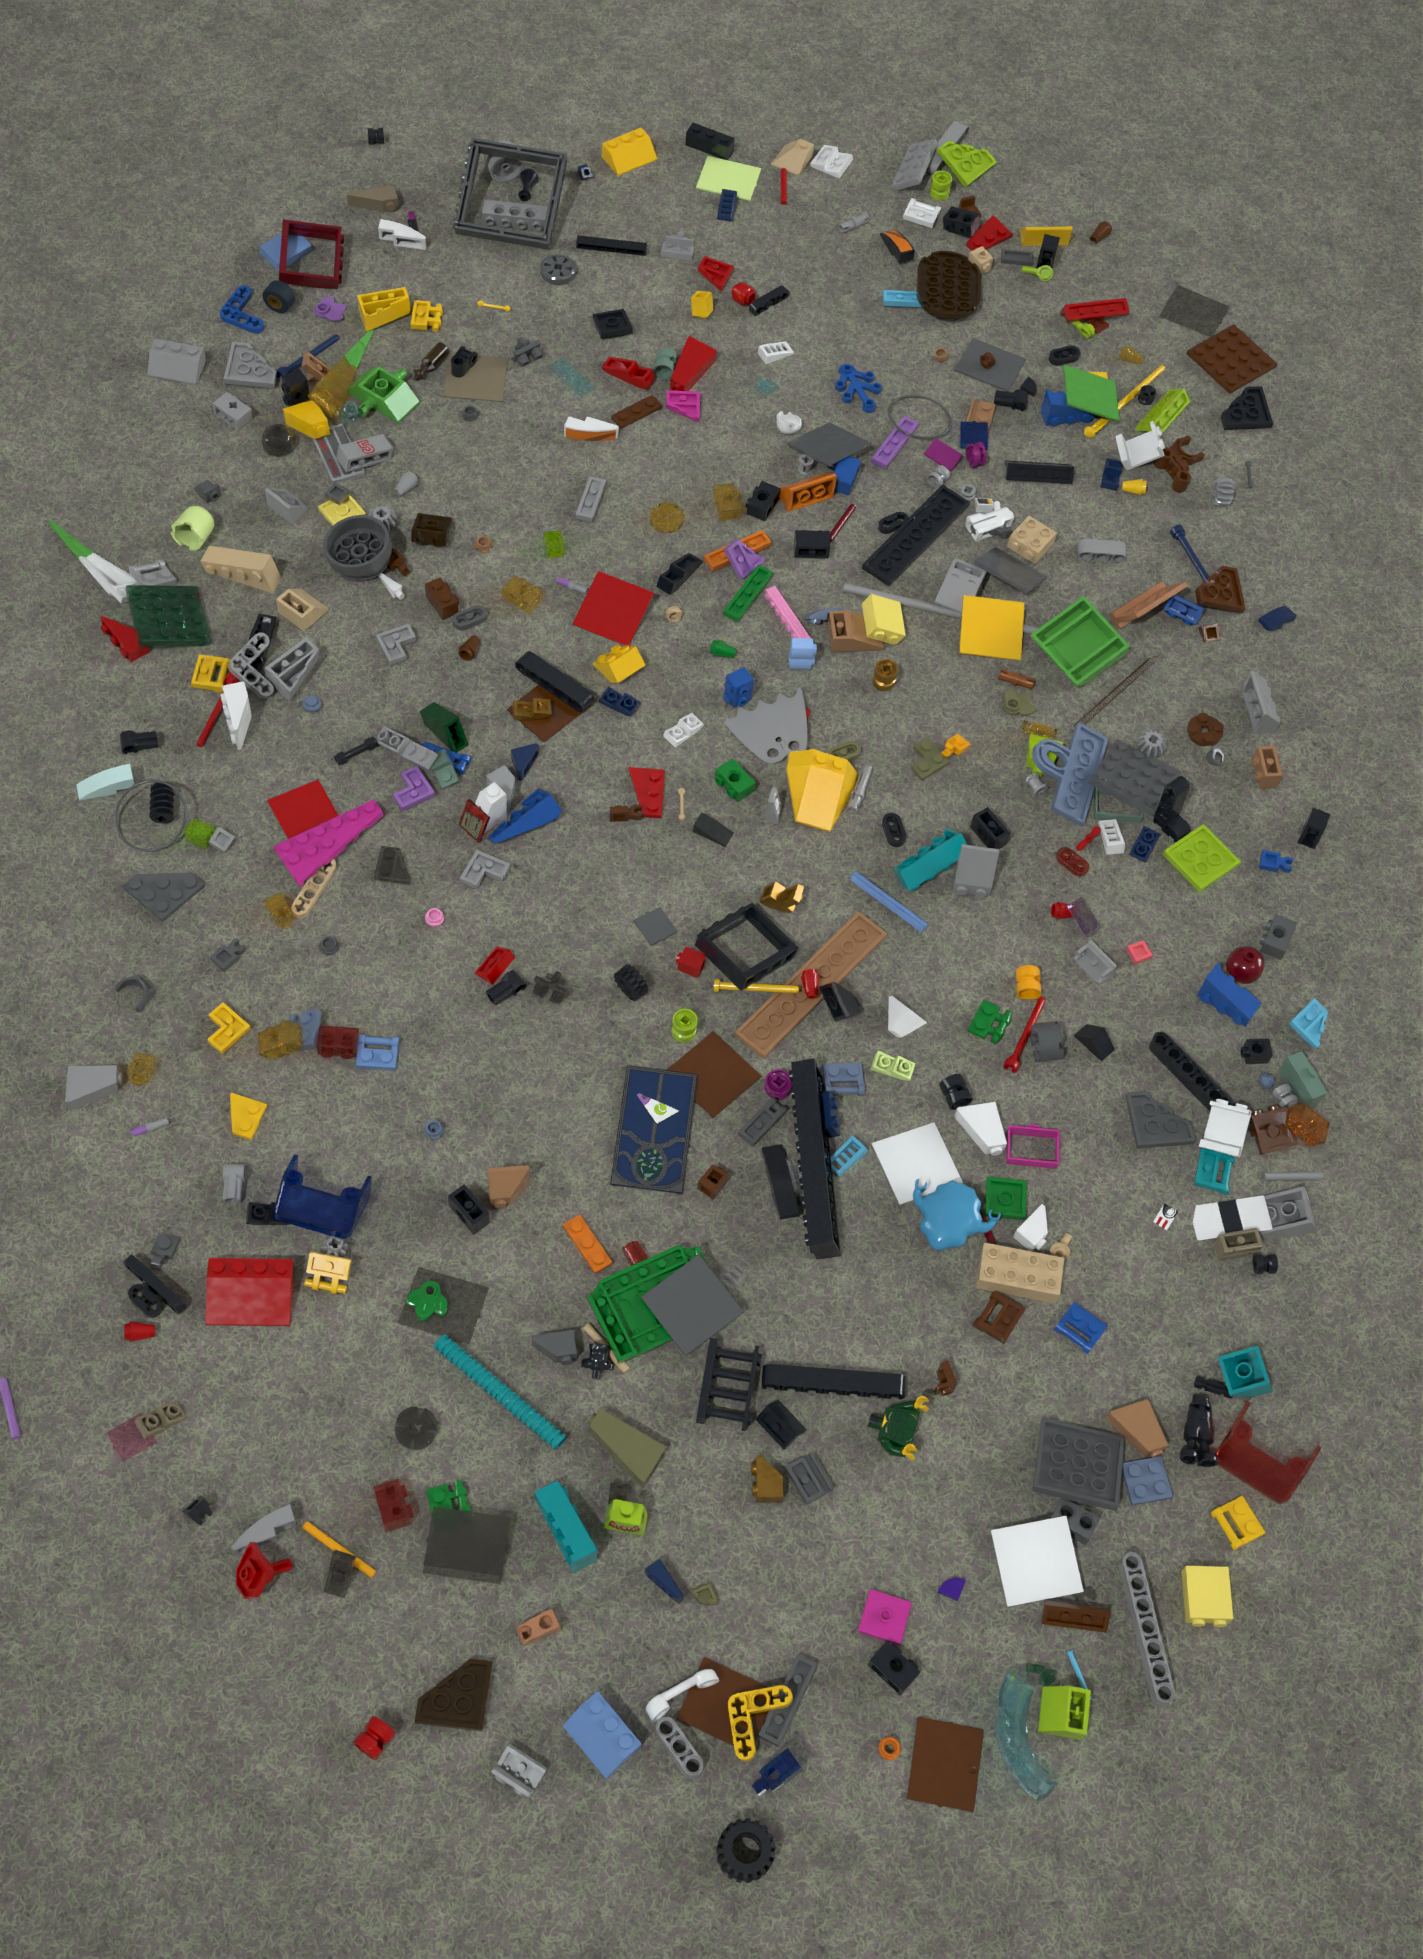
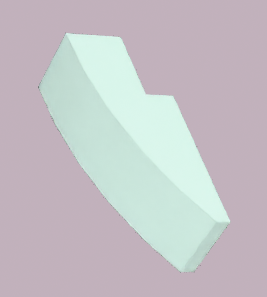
M130 764L104 770L76 784L79 801L117 794V790L133 786L134 779Z

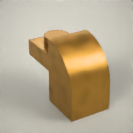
M775 881L764 886L759 902L768 908L791 913L794 911L795 905L801 901L804 887L796 884L786 889Z

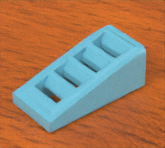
M852 1135L831 1156V1163L836 1160L842 1166L837 1170L832 1165V1171L837 1176L842 1175L868 1152L867 1148ZM852 1145L858 1150L856 1153L850 1148ZM846 1150L853 1155L851 1158L844 1153ZM842 1155L847 1162L844 1163L838 1157Z

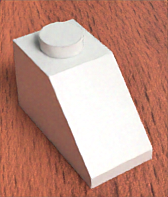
M1043 1204L1034 1211L1014 1234V1238L1031 1252L1035 1249L1040 1250L1047 1242L1045 1240L1048 1233L1046 1210Z

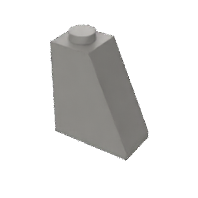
M117 1065L68 1066L65 1095L67 1109H76L117 1092L119 1085L123 1083V1074L119 1073Z

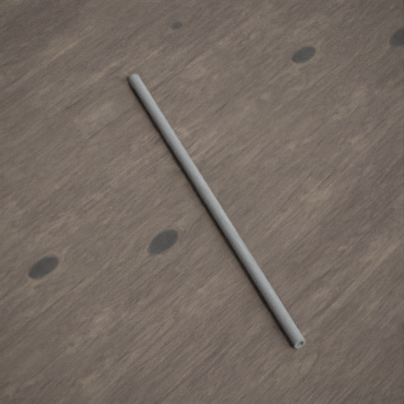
M844 583L843 592L868 597L872 593L898 601L903 606L959 619L962 618V614L938 604ZM1023 624L1024 634L1031 635L1039 629L1038 627Z

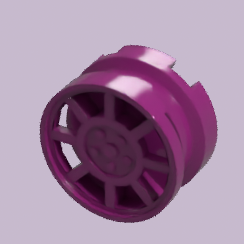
M976 442L975 445L973 443L967 444L965 454L967 461L970 462L969 466L972 468L977 465H985L987 456L984 444L982 442Z
M776 1069L769 1072L766 1076L764 1089L770 1098L774 1095L777 1096L774 1097L777 1100H782L790 1095L793 1082L790 1081L788 1072Z

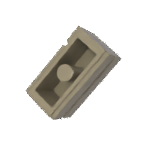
M1254 1228L1219 1234L1214 1241V1247L1218 1260L1223 1261L1258 1254L1263 1247V1243L1258 1229Z

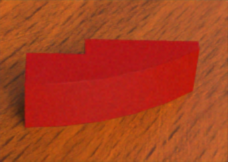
M609 356L601 367L608 374L641 389L648 390L656 380L653 369L639 367L637 361Z

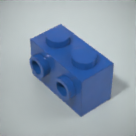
M848 456L834 464L833 470H835L834 474L837 476L834 491L846 495L850 494L859 472L861 460Z
M1175 594L1169 598L1164 610L1168 611L1167 614L1174 618H1177V616L1183 618L1184 623L1192 626V624L1199 622L1205 607Z
M745 667L726 675L723 698L733 708L737 706L742 707L752 699L754 679Z

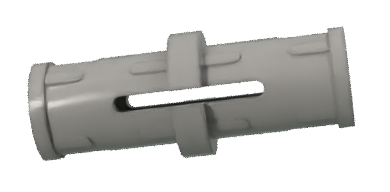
M863 213L857 217H851L848 221L839 224L838 228L842 227L839 229L842 234L852 229L856 230L859 226L869 222V219L866 220L869 216L867 213Z

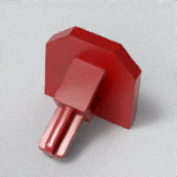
M249 1542L236 1568V1586L243 1598L254 1599L260 1597L266 1583L272 1582L274 1575L292 1569L291 1560L287 1558L270 1564L257 1544Z

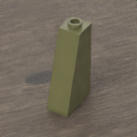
M600 1408L598 1413H593L588 1421L590 1425L589 1433L639 1486L644 1488L664 1456L666 1446Z

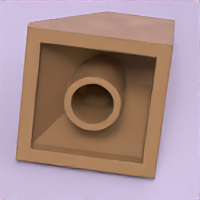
M529 1165L488 1168L490 1206L501 1209L511 1205L529 1186Z

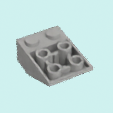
M955 558L934 603L962 614L963 595L977 596L987 571Z

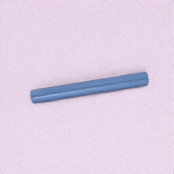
M855 871L850 878L852 882L918 931L923 932L927 928L928 924L859 872Z

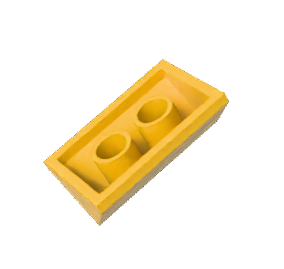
M1072 226L1021 227L1019 232L1022 246H1041L1045 234L1060 237L1058 245H1069Z

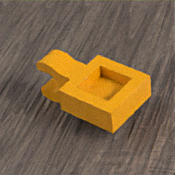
M957 733L946 741L944 746L946 749L941 754L946 758L953 753L959 756L971 744Z

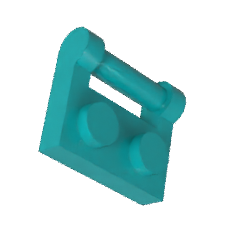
M1201 1148L1194 1185L1228 1195L1232 1165H1234L1235 1157ZM1219 1161L1224 1163L1221 1183L1216 1182Z

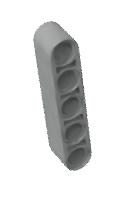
M957 121L951 124L937 144L926 169L927 173L933 175L936 171H940L945 163L936 150L948 140L960 145L964 140L963 137L968 134L969 126Z

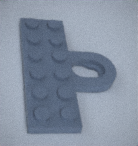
M1078 722L1074 727L1069 748L1052 739H1043L1034 746L1032 757L1039 770L1059 781L1050 810L1081 827L1085 823L1095 788L1088 783L1103 760L1108 738ZM1047 752H1052L1060 757L1063 767L1059 768L1054 765L1052 760L1047 757Z

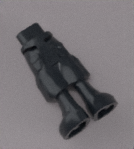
M1194 1394L1192 1402L1189 1404L1183 1435L1187 1445L1180 1452V1460L1185 1464L1193 1465L1197 1462V1466L1214 1467L1219 1463V1457L1209 1450V1445L1214 1443V1428L1212 1426L1211 1405H1209V1397ZM1196 1442L1200 1445L1199 1455L1196 1450Z

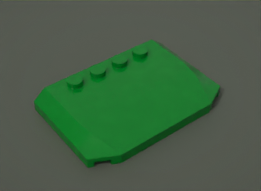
M675 1246L602 1279L593 1292L589 1294L587 1300L618 1364L630 1361L673 1341L641 1297L698 1254L707 1264L699 1247L683 1248V1246Z

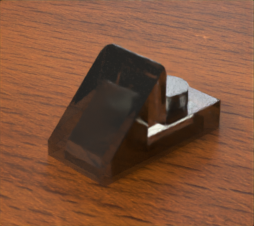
M338 1550L333 1552L324 1592L345 1598L356 1570L354 1567L356 1556Z

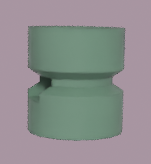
M661 348L657 351L653 367L654 375L657 378L671 379L677 362V353L674 350Z

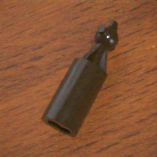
M438 342L422 359L421 368L414 369L413 371L415 372L414 380L425 379V372L433 371L449 354V349L445 344Z

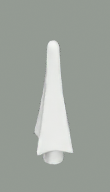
M383 573L378 575L393 598L398 597L402 600L405 597V594L402 592V585Z

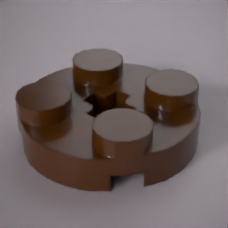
M1200 713L1189 721L1187 733L1190 740L1199 746H1213L1220 741L1224 727L1214 717L1206 713ZM1202 728L1208 729V732L1203 733Z

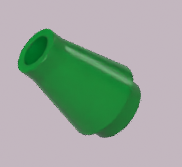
M713 639L709 653L713 654V656L733 659L736 648L729 646L719 639Z

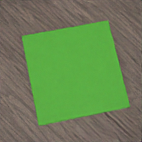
M1063 365L1067 405L1119 422L1115 381Z

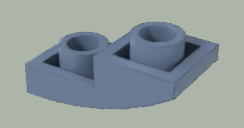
M844 607L820 609L807 614L804 620H810L812 624H821V621L827 620L829 611L844 610Z

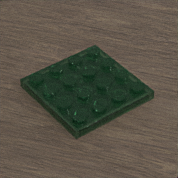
M126 585L125 591L139 646H207L211 644L197 586Z

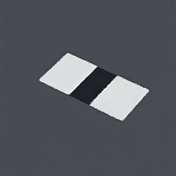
M1263 1195L1196 1205L1193 1225L1198 1241L1217 1238L1219 1234L1257 1228L1259 1232L1273 1229Z

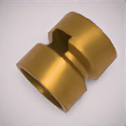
M889 659L877 662L872 681L876 689L880 691H890L893 689L898 673L897 664Z

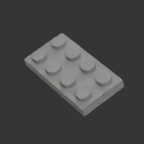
M936 139L925 140L908 147L891 186L893 190L897 191L921 183L938 142Z

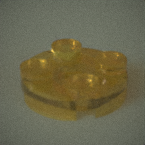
M662 502L650 511V523L654 530L662 533L677 532L683 525L684 512L674 503Z
M1026 720L1022 721L1021 729H1023L1022 733L1024 734L1036 733L1049 739L1056 737L1057 729L1051 731L1052 727L1036 722H1032L1031 725L1027 724L1028 721Z

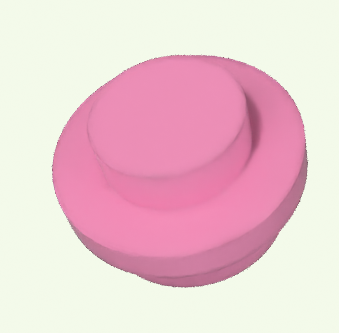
M432 908L426 913L425 921L432 927L440 926L444 922V914L439 909Z

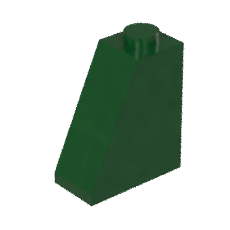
M435 702L419 711L424 724L451 751L458 753L469 745L457 715Z

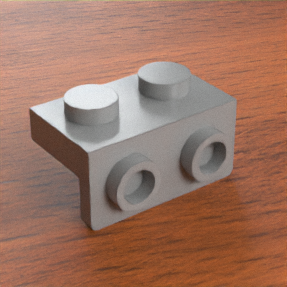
M509 1744L491 1773L495 1775V1779L500 1783L509 1784L514 1787V1791L518 1795L530 1797L537 1789L548 1768Z

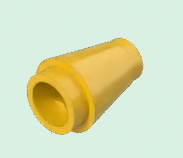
M1143 479L1123 481L1122 491L1141 496V494H1146L1147 481H1143Z

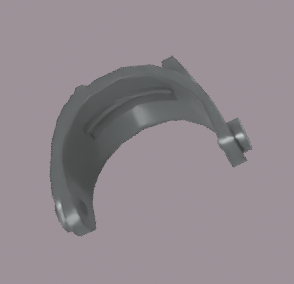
M140 975L121 980L115 986L117 992L130 985L139 986L144 990L143 999L135 1008L137 1012H142L144 1006L156 994L155 989Z

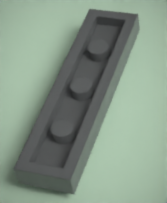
M797 1654L783 1683L784 1686L791 1690L793 1701L786 1708L770 1711L760 1731L759 1738L779 1747L817 1667L816 1663ZM780 1691V1696H777L776 1699L785 1702V1697H788V1694Z

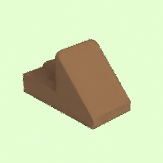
M306 352L303 355L302 368L308 372V382L331 383L333 370L312 354Z

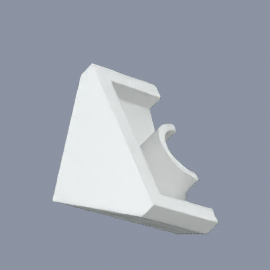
M889 996L888 1031L893 1035L902 1038L927 1023L896 998Z

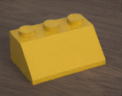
M642 127L602 143L601 157L618 176L657 160L651 139Z

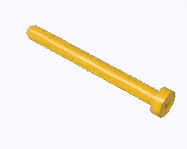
M715 979L714 992H720V989L739 990L732 982H720V979ZM754 983L742 991L798 993L799 987L794 985Z

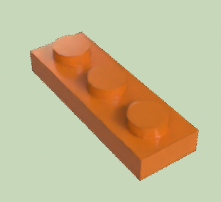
M580 1214L563 1224L564 1230L595 1275L612 1265L611 1259Z

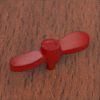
M1099 826L1094 827L1090 834H1087L1084 840L1077 844L1076 849L1078 851L1084 850L1087 844L1091 843L1092 839L1100 834L1101 828Z

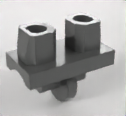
M518 338L517 345L514 346L516 351H514V357L511 358L512 361H517L523 367L530 362L527 357L528 355H531L534 361L541 358L543 353L540 349L541 342L539 339L530 343L529 340L525 341L523 338Z

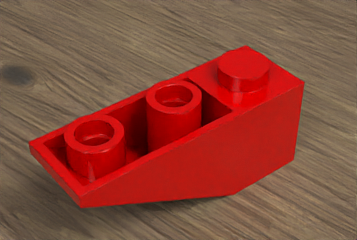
M104 616L100 617L102 623L100 625L101 630L105 635L109 634L111 643L115 647L118 646L120 648V654L124 659L128 658L130 662H133L150 653L148 643L139 631Z

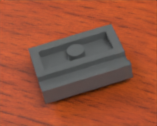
M812 1452L785 1466L787 1474L806 1505L833 1491L831 1483Z

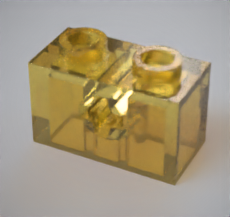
M734 483L714 485L713 498L719 521L740 519L743 506L738 501L739 491L735 489Z
M513 575L502 587V599L531 615L543 601V591L527 583L523 578Z
M290 1020L283 1021L279 1025L269 1027L258 1033V1054L269 1060L277 1059L303 1048L302 1027Z

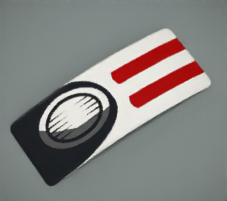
M1164 1203L1153 1222L1167 1230L1178 1211Z

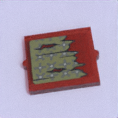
M468 799L458 825L467 832L468 836L470 835L480 843L490 817L480 806L478 807L471 799Z

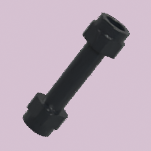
M374 737L367 738L363 744L345 753L343 751L337 753L334 759L338 762L339 766L344 765L348 762L349 758L367 749L371 751L378 744Z

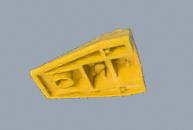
M815 749L789 752L786 771L795 822L820 830L831 831L848 802L850 793L855 788L857 771L847 759Z

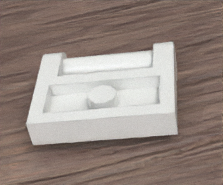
M911 198L904 212L903 219L933 228L940 214L941 207L927 205Z

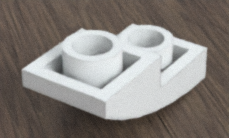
M691 713L679 719L678 724L666 730L663 736L674 747H677L698 732L704 724Z

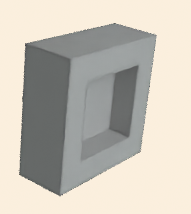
M218 827L208 841V844L225 853L235 839V836Z

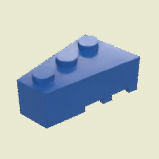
M1046 389L1041 407L1045 426L1071 425L1076 422L1088 423L1093 421L1095 414L1068 406L1066 394L1063 391L1053 393L1051 390Z
M1217 963L1206 977L1197 996L1200 997L1202 1002L1214 1006L1219 1013L1231 1017L1236 1024L1246 1027L1257 1012L1261 1002L1244 987L1241 989L1233 982L1235 978L1231 975L1228 977L1220 970L1222 966Z

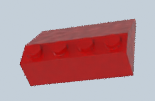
M208 1258L205 1325L290 1326L295 1270L293 1259Z

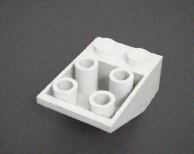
M244 681L222 686L223 693L220 694L227 726L230 730L232 744L237 745L238 750L242 749L252 717Z

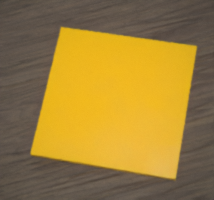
M963 595L959 653L1021 660L1024 603Z

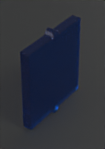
M961 421L960 448L966 449L967 444L973 443L975 445L976 442H982L985 450H988V423Z

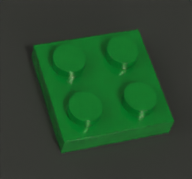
M987 1177L985 1186V1216L988 1217L989 1211L993 1209L992 1217L997 1218L999 1213H1001L1000 1218L1025 1220L1027 1181Z

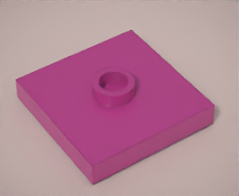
M870 1589L858 1632L900 1646L912 1602Z

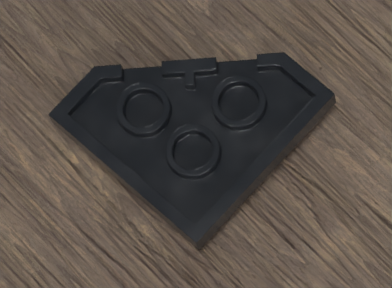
M1262 386L1246 387L1242 394L1231 403L1230 407L1227 410L1225 409L1221 415L1224 430L1272 428L1273 420Z

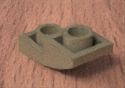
M176 1400L158 1406L154 1412L137 1417L135 1424L143 1438L147 1439L185 1420L186 1416Z

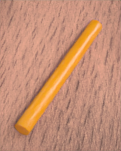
M307 1521L303 1525L302 1529L371 1579L377 1571L310 1522Z

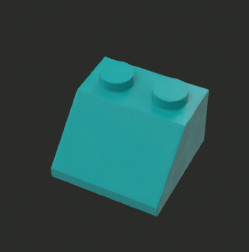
M1258 1346L1218 1357L1230 1396L1256 1397L1273 1392Z

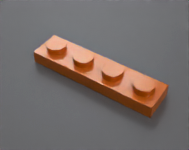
M763 530L740 539L746 547L753 549L754 553L766 549L772 544V541ZM727 546L704 555V561L712 572L731 564L723 550Z

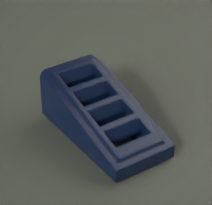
M722 189L717 215L718 220L733 221L737 191Z
M657 1560L645 1568V1574L675 1602L678 1604L682 1602L683 1594L661 1560Z

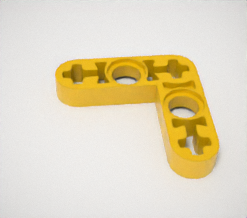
M779 1685L736 1693L729 1698L728 1710L736 1756L741 1761L749 1762L756 1755L751 1714L788 1707L793 1701V1694L787 1686ZM780 1691L788 1694V1697H785V1702H781L780 1699H773L774 1704L771 1705L769 1693L772 1692L773 1697L780 1696ZM757 1695L766 1696L767 1702L764 1706L758 1707L755 1705L754 1700ZM737 1699L744 1703L741 1706V1713L743 1715L747 1714L746 1717L739 1716L737 1708L733 1707ZM741 1721L748 1724V1730L743 1734H739L736 1731V1726ZM738 1738L745 1739L747 1747L751 1748L746 1757L743 1753H740V1750L743 1749V1742L741 1740L737 1741Z

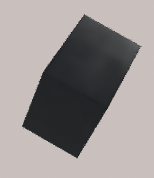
M1086 1024L1074 1035L1101 1062L1115 1050L1106 1029L1103 1027Z

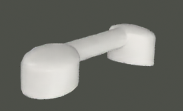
M704 1669L662 1694L654 1696L646 1706V1711L651 1721L654 1723L666 1714L670 1708L667 1701L694 1685H697L698 1688L712 1686L719 1682V1678L714 1670Z

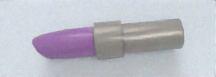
M563 578L556 580L557 583L568 587V589L584 594L588 593L589 588L577 584V582Z
M167 1117L154 1122L145 1123V1125L131 1130L130 1133L135 1136L149 1133L169 1125Z

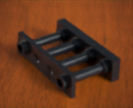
M710 1338L696 1423L704 1424L705 1418L716 1417L743 1422L741 1431H746L747 1425L751 1426L753 1413H750L749 1409L756 1366L761 1365L762 1354L758 1353L759 1346L755 1345L754 1354L721 1349V1347L717 1346L718 1339ZM721 1357L752 1363L751 1373L718 1369V1366H714V1361ZM720 1377L749 1382L748 1392L745 1394L714 1388L715 1386L711 1385V1379ZM719 1397L746 1402L744 1414L711 1408V1406L707 1405L708 1398Z

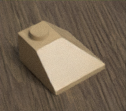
M802 139L786 144L771 165L780 169L786 168L787 172L799 176L812 159L814 144Z

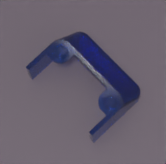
M294 1154L282 1176L274 1206V1217L278 1221L336 1238H349L369 1201L372 1176H367L361 1189L348 1187L341 1192L340 1196L303 1186V1175L297 1171L298 1155Z

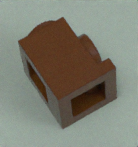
M712 1164L698 1181L697 1189L714 1200L728 1182L729 1175L723 1168Z

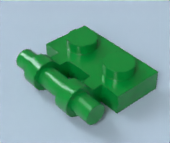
M983 999L967 1032L984 1040L987 1034L992 1036L991 1043L998 1044L999 1040L1004 1036L1006 1026H1009L1013 1013L1010 1010H1006L1004 1015H1000L998 1012L1001 1007ZM994 1020L999 1022L997 1028L991 1027Z
M462 1480L454 1482L455 1490L449 1492L447 1484L426 1489L436 1532L457 1527L456 1518L462 1517L463 1524H470L472 1522L470 1516L472 1514L471 1507L468 1506L466 1500L468 1494L466 1488L463 1487ZM458 1499L459 1509L453 1511L451 1500Z

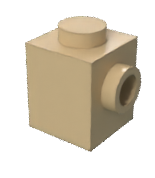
M982 246L969 252L968 260L972 264L975 263L981 273H987L991 270L993 257Z

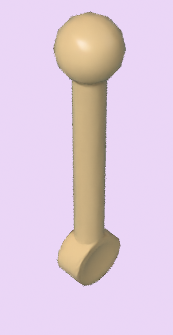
M680 788L678 789V794L680 795V815L678 818L680 821H684L686 818L684 815L683 798L685 789Z

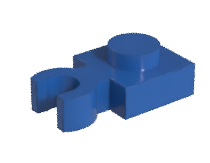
M1262 850L1259 869L1278 872L1280 868L1283 872L1290 873L1292 867L1286 864L1291 865L1293 859L1290 857L1280 858L1281 853Z

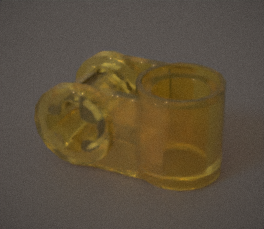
M281 892L263 900L265 907L269 909V914L279 928L288 929L293 925L291 910Z

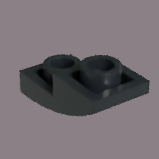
M249 1202L247 1205L246 1224L290 1225L292 1205L271 1202L270 1205Z

